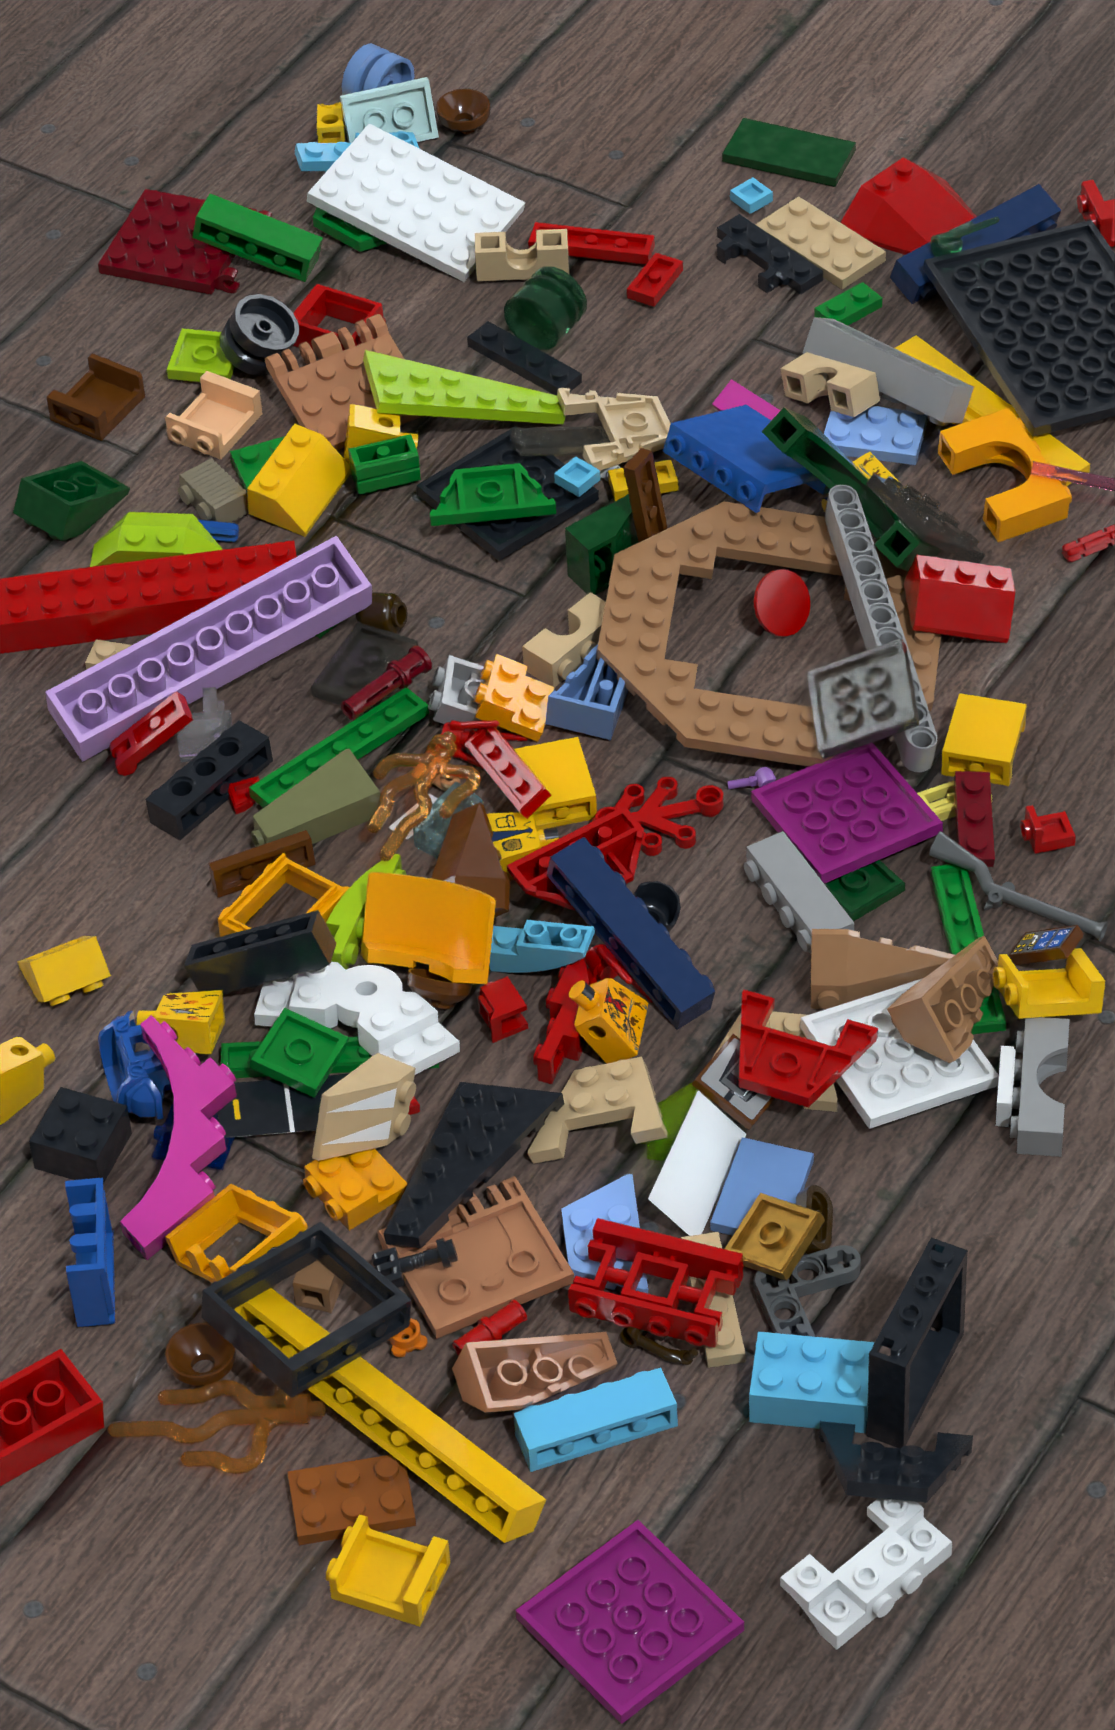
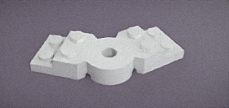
M331 962L330 965L321 970H309L295 974L288 979L279 978L264 982L254 1013L255 1025L271 1027L284 1008L330 1029L337 1026L339 1020L348 1026L358 1028L359 1044L370 1055L374 1056L376 1053H380L415 1067V1075L460 1052L459 1040L438 1022V1011L416 992L403 991L402 982L393 971L376 965H361L345 970L338 962Z

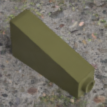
M348 748L253 815L255 831L251 832L252 841L255 847L307 830L312 844L381 816L380 791Z

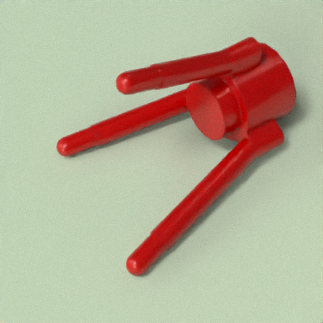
M451 720V722H446L441 733V746L443 749H449V757L460 758L484 769L474 756L463 752L468 749L464 743L476 732L473 729L498 727L499 722L497 720L467 722ZM500 732L507 741H528L529 739L516 733Z
M596 945L586 953L584 959L588 967L587 972L590 985L596 983L598 979H614L618 975L627 984L633 985L651 1003H654L606 945Z

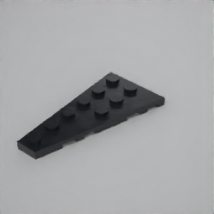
M460 1082L383 1233L386 1244L421 1249L449 1221L448 1214L459 1203L465 1205L473 1197L472 1190L480 1182L487 1183L521 1148L520 1142L531 1131L537 1132L545 1124L544 1118L552 1110L557 1112L565 1104L563 1093Z

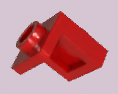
M1033 805L1025 807V820L1020 822L1021 833L1025 841H1030L1035 854L1075 846L1076 835L1065 811L1038 817Z

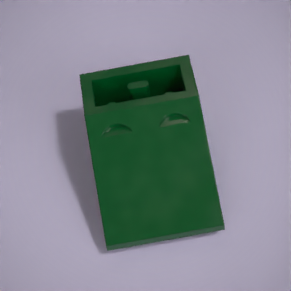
M629 494L565 528L567 575L586 594L591 592L596 595L608 589L614 554L639 543L629 502Z

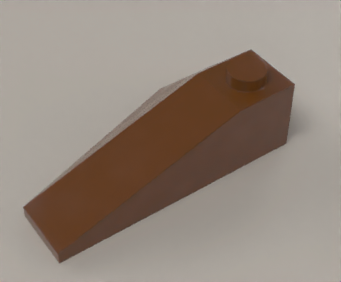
M479 802L452 815L431 879L460 884L492 896L496 901L495 918L509 912L510 881L507 873L501 868L499 860L502 857L500 851L494 847L492 841L493 831L485 807Z

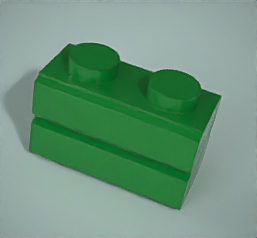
M411 434L348 448L350 471L358 494L373 493L380 489L397 485L403 486L410 482L421 480L419 455Z

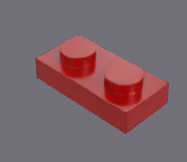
M655 253L628 286L627 298L655 307L683 272V261Z

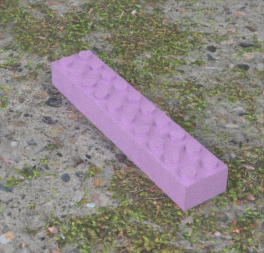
M335 536L45 692L48 711L83 762L109 748L110 743L174 692L178 691L185 696L187 703L190 704L367 608L372 604V585L339 538Z

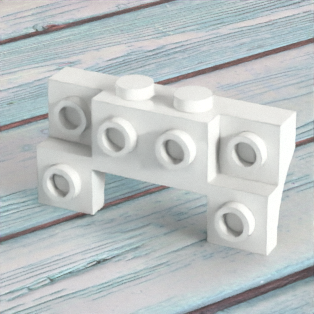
M878 1498L867 1507V1516L879 1526L883 1533L834 1573L828 1571L809 1554L780 1577V1586L801 1606L816 1627L818 1633L836 1650L876 1617H884L892 1609L895 1601L905 1593H913L921 1585L923 1578L952 1555V1541L924 1518V1508L917 1502Z

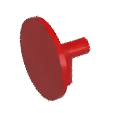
M785 569L774 570L766 574L758 583L754 594V610L760 625L768 633L782 637L797 633L805 625L811 605L809 591L802 578L796 573Z

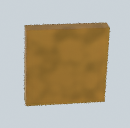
M760 1193L725 1249L742 1253L743 1266L787 1281L825 1219L820 1212Z

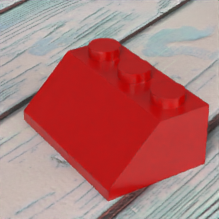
M923 555L915 556L904 581L912 630L1000 643L1008 642L1016 592L1011 568Z

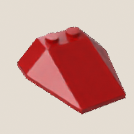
M903 157L861 185L840 223L880 248L906 255L977 216L945 179Z

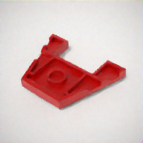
M743 990L739 1059L740 1088L809 1108L878 1039L879 1028L847 1019L835 1046L765 1027L774 1009L775 998Z

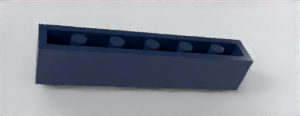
M1038 184L897 259L890 278L911 304L921 299L928 300L938 291L923 270L925 259L1055 229L1061 209L1041 185Z
M583 837L550 857L547 871L548 878L589 926L594 927L596 935L676 1030L711 1009L715 995L711 980L706 975H701L693 966L689 954L684 949H679L671 940L666 927L662 923H657L648 913V908L644 901L632 894L627 888L622 875L617 871L614 872L605 862V858L598 847L592 846Z

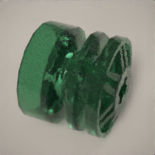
M543 266L536 270L531 278L524 283V286L519 288L507 300L504 306V318L509 329L516 337L539 350H549L555 347L567 334L568 330L573 328L576 322L584 316L587 310V298L582 287L567 272L553 266Z

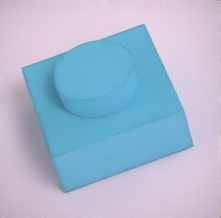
M752 177L730 190V200L751 214L773 201V191Z
M574 457L554 473L555 483L578 497L601 480L600 470L578 457Z

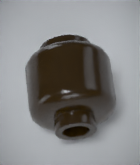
M372 592V604L356 613V619L363 631L369 635L393 636L405 626L408 616L407 607L400 597L394 593Z

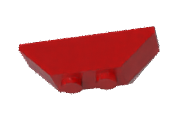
M624 805L508 864L507 871L526 894L575 911V908L547 876L550 857L585 837L592 846L600 849L605 862L614 872H619L626 884H628L635 877L644 828Z

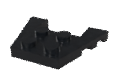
M820 1421L819 1439L821 1442H825L828 1458L834 1460L835 1472L846 1495L927 1503L946 1482L947 1473L950 1470L956 1471L961 1465V1457L963 1455L969 1456L972 1453L973 1435L938 1432L936 1448L933 1452L924 1451L921 1447L914 1445L891 1448L884 1447L878 1442H865L862 1445L854 1444L855 1424Z

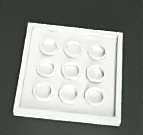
M922 979L801 1017L800 1029L807 1039L831 1046L836 1045L847 1019L879 1028L877 1041L836 1080L869 1129L998 1086V1073L974 1040L971 1046L956 1061L951 1063L903 1040L898 1029L893 1025L887 1008Z

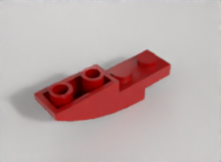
M584 958L561 967L559 982L556 988L552 987L548 992L546 1008L550 1009V1021L546 1032L547 1038L544 1044H538L533 1058V1064L537 1065L538 1081L552 1084L564 1059L579 1061L585 1047L586 1040L577 1032L574 1025L579 1005L569 997L571 988L578 981L583 980L589 985Z

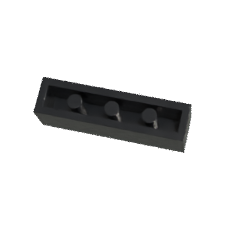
M319 910L192 944L184 967L199 992L222 990L224 996L231 991L246 987L254 988L264 982L275 979H288L301 972L321 970L330 965L337 943Z

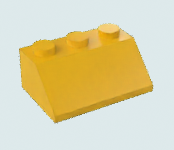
M294 423L247 488L249 514L306 537L351 474L350 465L322 434Z

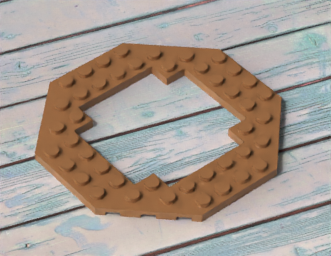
M724 501L614 554L596 658L599 660L601 657L604 660V666L609 665L617 673V680L619 681L621 677L625 681V688L633 696L638 694L647 703L646 709L663 726L668 724L677 733L676 739L684 747L809 767L816 763H823L835 755L864 744L870 738L880 733L886 735L892 732L870 660L866 691L832 685L828 710L694 689L698 664L665 659L679 574L712 579L715 556L843 576L825 517L764 507L760 508V512L755 513L743 504ZM875 546L930 712L934 702L941 634L912 630L904 589V581L908 571L897 568ZM845 585L843 600L851 601Z

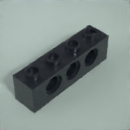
M238 720L145 799L150 823L178 840L183 839L229 799V784L253 778L273 762L269 736Z

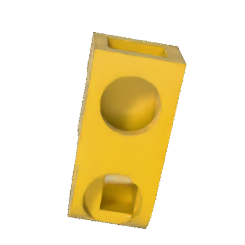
M341 102L333 105L317 104L318 143L345 142Z

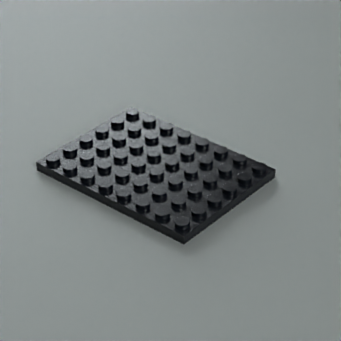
M1092 220L924 260V272L1032 437L1115 416V253Z

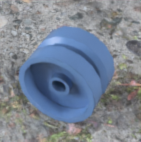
M372 43L363 45L355 52L345 69L342 80V95L414 80V67L410 60L395 53H390L384 48Z

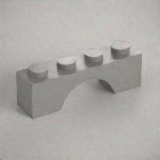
M1025 1018V1031H1017L1016 1052L1023 1053V1059H1015L1014 1081H1021V1088L1013 1087L1012 1109L1019 1110V1116H1011L1010 1138L1017 1139V1154L1059 1157L1062 1155L1065 1104L1047 1096L1039 1085L1047 1077L1066 1071L1070 1019Z

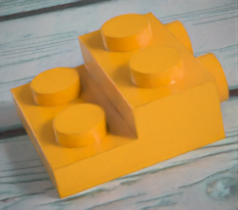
M496 654L493 661L487 660L482 669L480 679L485 680L484 684L480 683L473 702L478 703L475 717L483 721L497 720L499 727L538 742L546 722L548 696L554 691V687L525 676L528 666Z
M375 1148L320 1161L314 1160L304 1166L306 1178L303 1179V1183L307 1192L313 1198L318 1197L324 1203L329 1216L334 1221L340 1220L349 1231L399 1201L408 1186V1183Z

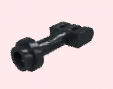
M444 1238L436 1240L437 1248L423 1251V1253L420 1252L419 1254L399 1258L396 1247L374 1253L372 1255V1262L376 1266L375 1269L399 1288L406 1286L403 1273L442 1262L444 1269L452 1267V1263L458 1261V1255L453 1240L445 1241Z

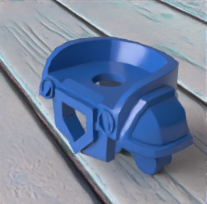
M134 1010L128 1011L125 1015L113 1019L111 1023L99 1032L98 1036L101 1061L113 1102L127 1105L128 1113H134L139 1117L156 1116L157 1119H163L162 1103L165 1091L172 1090L171 1084L160 1060L152 1049L150 1051L146 1049L135 1052L136 1043H146L143 1038L141 1026H136Z

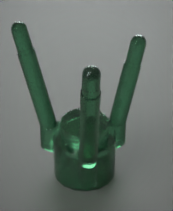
M994 217L977 224L969 221L945 233L933 235L930 244L934 257L961 251L963 248L961 237L999 222V218Z

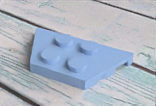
M627 1174L562 1208L567 1262L574 1273V1278L575 1276L594 1280L601 1264L600 1262L589 1260L588 1244L590 1240H593L592 1229L597 1218L640 1228L632 1174ZM616 1258L614 1268L630 1271L633 1262ZM643 1273L636 1291L648 1293L647 1276ZM607 1282L605 1288L615 1290L616 1286L623 1287V1285Z

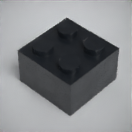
M60 1087L29 1140L34 1168L72 1180L103 1178L104 1184L132 1135L127 1105Z

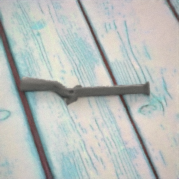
M938 832L930 849L929 856L974 872L981 889L988 895L984 911L991 908H999L1005 902L1066 926L1078 925L1082 932L1095 936L1099 942L1103 939L1108 922L1099 923L1018 893L1011 882H1005L1002 886L995 884L987 865L943 832Z

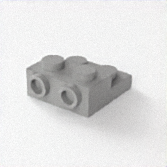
M449 655L444 666L437 667L433 676L432 686L438 687V690L433 691L428 705V709L434 711V721L443 724L451 722V720L461 722L483 721L475 717L478 703L473 701L480 683L484 684L485 680L480 679L484 666ZM496 727L499 732H502L503 728Z

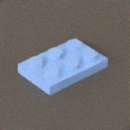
M871 406L856 417L830 411L824 435L845 456L859 458L871 452L880 461L916 465L928 423V415H919L908 410Z

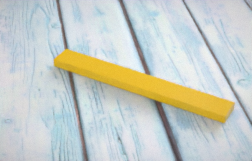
M917 335L895 347V349L973 386L974 389L969 404L984 415L1009 407L1015 417L1020 418L1013 406ZM1024 424L1026 433L1031 440L1037 442L1042 456L1047 463L1050 462L1053 465L1056 476L1063 485L1068 486L1090 472V463L1051 434L1046 433L1032 437Z

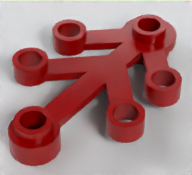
M662 777L657 782V788L645 803L644 788L639 784H629L624 788V795L616 805L598 810L592 822L624 805L630 810L631 807H638L644 803L639 811L631 813L641 825L674 837L678 847L689 849L696 844L695 829L688 825H679L667 819L698 812L706 817H714L723 809L724 794L719 787L707 785L698 789L696 799L661 806L665 800L673 799L678 794L677 780L673 777ZM644 832L641 844L642 852L648 856L660 854L662 852V837L657 833Z

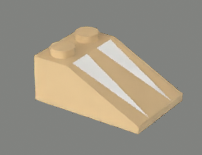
M376 1053L325 1091L321 1098L312 1158L320 1161L387 1146L400 1135H404L411 1122V1116L408 1112L410 1101L413 1099L416 1091V1084L413 1083L416 1068L383 1054Z

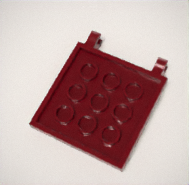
M144 190L98 263L100 274L213 294L215 289H220L227 293H236L240 286V282L234 281L238 270L229 267L235 254L192 238L196 216L206 200L157 190ZM259 211V213L272 217V213L269 211Z

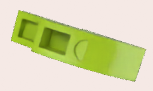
M392 854L380 861L355 881L341 897L326 922L337 943L331 962H338L345 970L349 968V965H354L358 957V945L362 939L368 875L371 872L406 875V871L402 870L401 855Z

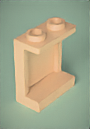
M206 371L200 377L202 393L180 416L169 413L165 417L168 440L222 459L263 414L260 390Z

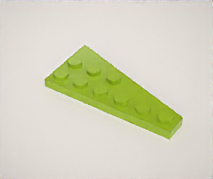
M365 350L363 362L377 413L564 424L566 415H564L560 407L557 395Z

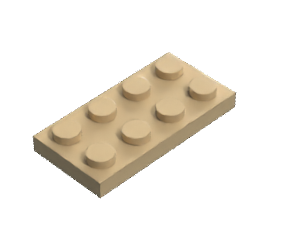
M799 196L755 224L823 270V278L842 290L886 261V251Z

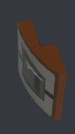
M732 1034L692 1082V1085L750 1130L775 1098L739 1087L740 1038Z

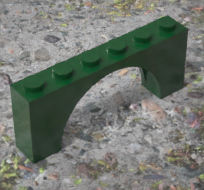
M783 407L761 431L783 454L805 467L829 489L836 485H847L856 490L869 530L877 540L874 545L897 568L909 571L916 555L936 557L941 552L806 416Z

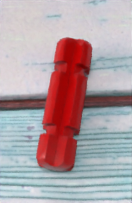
M1115 524L1105 527L1104 532L1100 529L1078 538L1077 543L1073 540L1062 546L1063 557L1072 563L1081 559V555L1086 557L1108 548V544L1110 546L1115 545Z

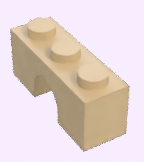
M567 229L536 230L537 240L535 244L525 250H517L509 246L506 241V232L475 233L477 281L569 277Z
M808 352L781 368L786 397L809 403L818 397L829 395L831 411L851 417H856L880 401L876 372Z
M590 592L568 609L570 635H557L545 628L524 644L522 650L523 664L528 666L526 672L554 688L563 680H566V677L572 671L575 672L583 664L584 658L598 644L606 601Z

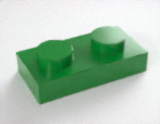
M862 282L815 307L814 317L835 319L848 326L882 308L883 298Z

